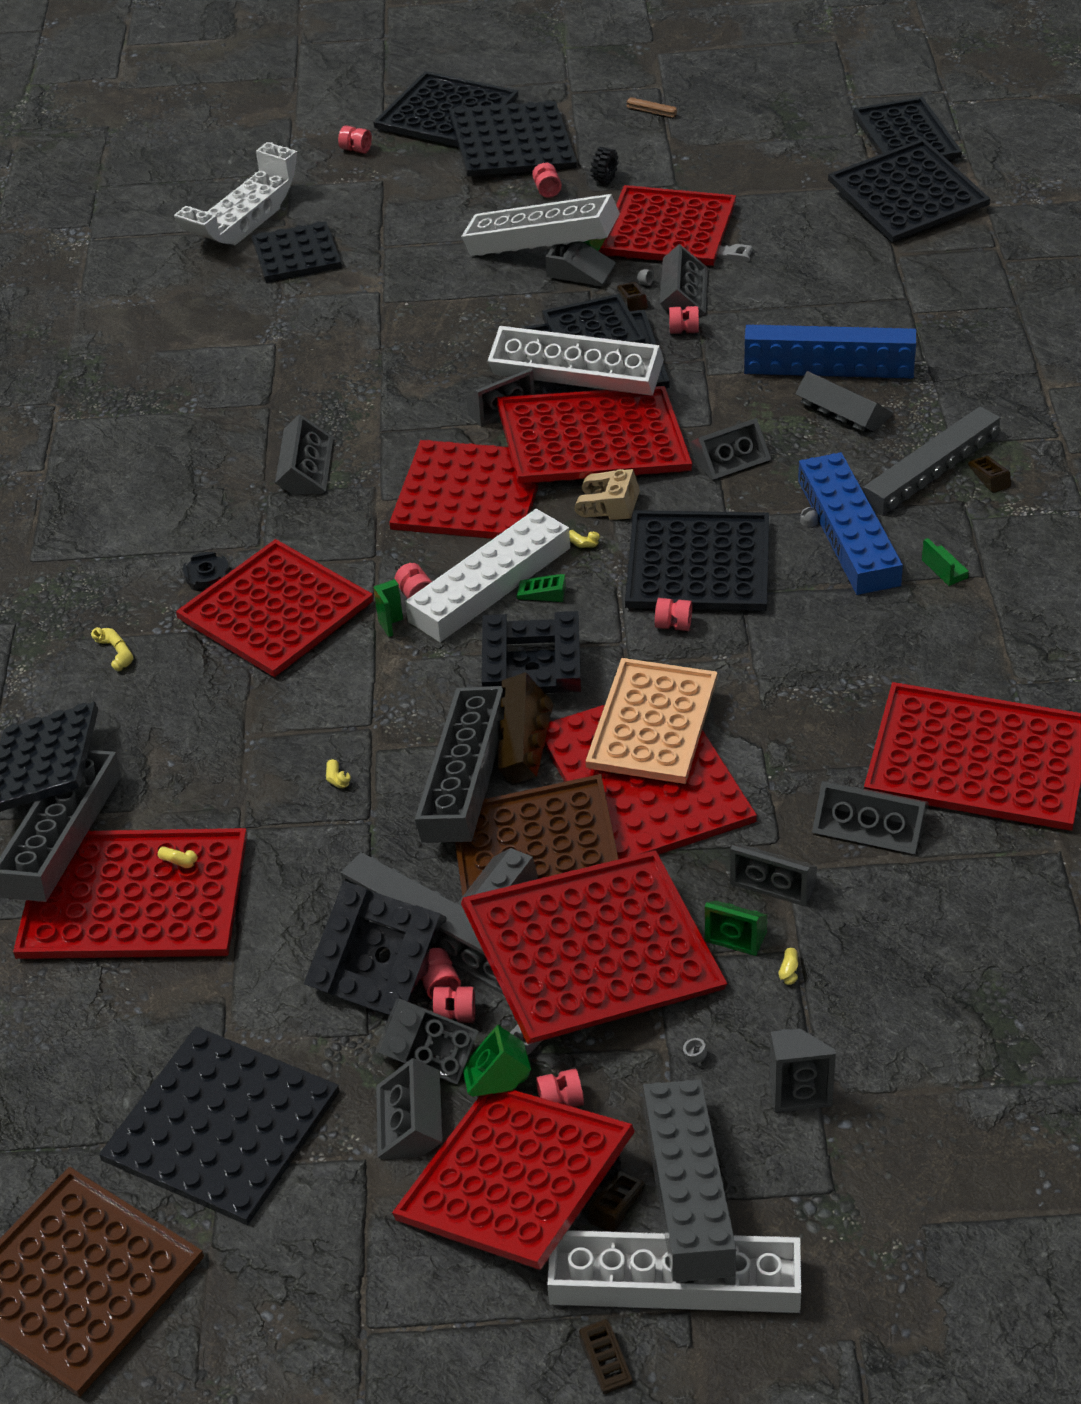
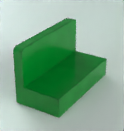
M929 538L923 540L922 561L948 586L968 578L969 571L942 545L937 547Z
M395 579L373 587L378 622L388 637L393 636L392 623L403 620L399 584Z

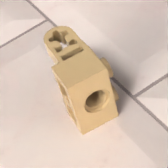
M620 469L586 476L582 484V490L586 495L578 497L575 504V512L581 517L608 516L609 520L630 519L640 492L634 470Z

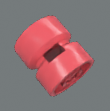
M347 125L341 128L338 136V144L341 149L354 150L364 154L369 151L372 143L370 130L356 129Z
M550 163L537 165L533 170L532 176L539 193L546 198L556 196L560 192L562 184L555 167Z
M687 306L685 310H682L681 307H669L670 334H681L682 331H686L687 334L699 333L698 306Z
M416 563L403 565L398 569L394 577L407 599L432 582Z
M657 599L655 628L670 629L673 626L675 630H690L692 601L678 600L674 603L672 599Z
M442 948L430 949V965L426 975L421 980L428 997L433 1000L434 987H451L453 991H456L461 986V981L455 968L452 966V961L446 950Z
M434 987L433 1012L451 1020L456 1019L458 1023H474V987H458L456 991H453L451 987ZM449 1000H454V1011L449 1010Z
M576 1069L561 1071L558 1077H555L553 1074L536 1077L537 1091L540 1098L571 1107L584 1106L582 1087Z

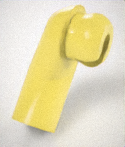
M574 530L569 531L570 542L579 548H593L599 544L600 535L597 532H589L588 537H583Z
M97 627L92 630L91 636L97 643L112 644L114 648L120 642L125 643L112 628L101 629Z
M124 642L118 643L115 647L118 654L115 656V660L111 662V666L116 671H122L124 667H128L133 661V655Z
M328 760L326 765L327 782L340 789L346 788L351 780L350 774L347 772L346 775H343L344 771L339 772V762L337 760Z
M161 847L158 851L159 859L184 868L193 867V863L198 860L196 853L192 850H187L184 853L171 848Z
M787 948L784 952V959L778 974L780 980H783L786 985H792L798 979V975L795 973L798 967V952L794 948Z

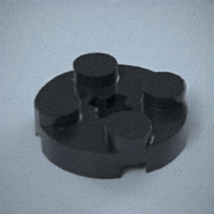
M215 552L195 554L190 557L191 561L187 565L186 562L183 565L184 579L194 591L209 588L229 573L227 559L224 556L222 558L216 556Z

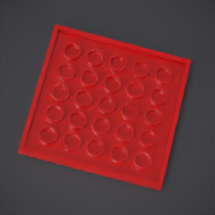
M624 185L616 203L620 214L599 252L606 256L663 261V258L680 244L705 266H714L736 203V195Z
M420 440L389 522L390 530L494 539L530 513L539 482H517L508 447Z
M275 539L178 609L176 614L177 618L271 676L276 677L372 603L374 598L373 594Z
M515 1090L481 1095L393 1210L392 1214L396 1221L541 1270L635 1133L633 1125Z

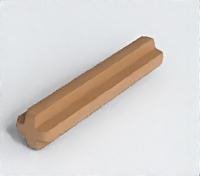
M632 97L627 100V107L671 118L677 115V108Z

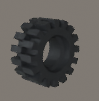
M600 147L595 151V156L592 158L593 163L591 162L592 168L590 169V172H592L591 177H593L594 181L608 184L615 177L616 166L619 162L617 161L619 158L618 152L615 149Z

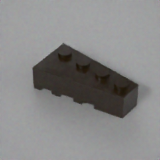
M527 672L502 680L501 687L505 690V697L501 698L504 719L500 720L503 740L499 741L498 770L511 785L537 777L553 709L552 700L546 696Z

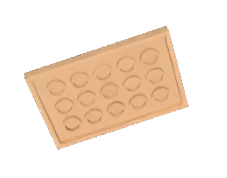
M621 658L586 758V768L686 784L717 682V672Z

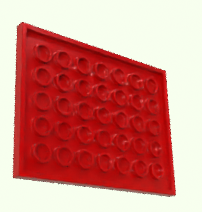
M665 386L655 387L653 396L614 390L497 397V406L518 483L585 479L589 474L620 469H633L635 475L692 470V462Z
M892 682L864 789L927 801L929 806L1072 831L1081 784V713Z
M605 705L549 722L544 747L563 781L566 782L601 774L618 859L655 850L659 855L757 822L755 811L703 730L701 731L686 784L586 768V758Z
M246 828L88 831L47 902L25 901L13 950L15 959L228 956L247 842ZM161 847L171 848L184 853L187 850H192L196 853L198 860L193 863V867L184 868L159 859L158 851Z
M656 850L463 897L461 901V906L527 1044L724 990L727 985L723 974Z

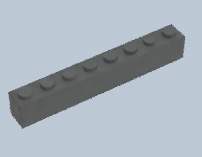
M979 406L863 486V493L873 511L882 516L890 510L895 509L897 505L909 499L917 491L925 488L927 484L939 478L947 470L952 469L957 463L966 459L974 451L982 448L984 444L996 438L1000 432L1001 417Z

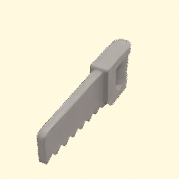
M734 244L730 247L721 245L717 257L748 263L753 247L742 244Z

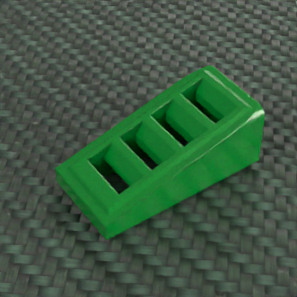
M565 574L520 580L517 599L563 602L566 576Z

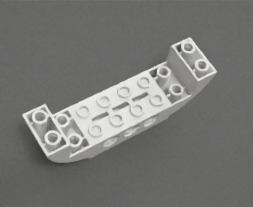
M267 142L263 144V146L256 150L258 172L207 212L190 206L183 207L174 215L176 221L184 230L220 243L238 244L281 209L280 205L287 195L294 176L297 151Z

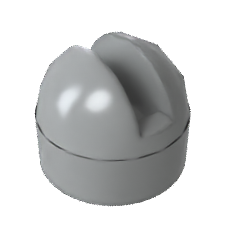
M649 269L641 270L637 275V279L640 284L650 286L654 281V273Z
M812 507L803 509L800 514V523L805 527L817 525V511Z
M692 1038L685 1042L683 1051L691 1063H700L705 1060L707 1048L702 1039Z

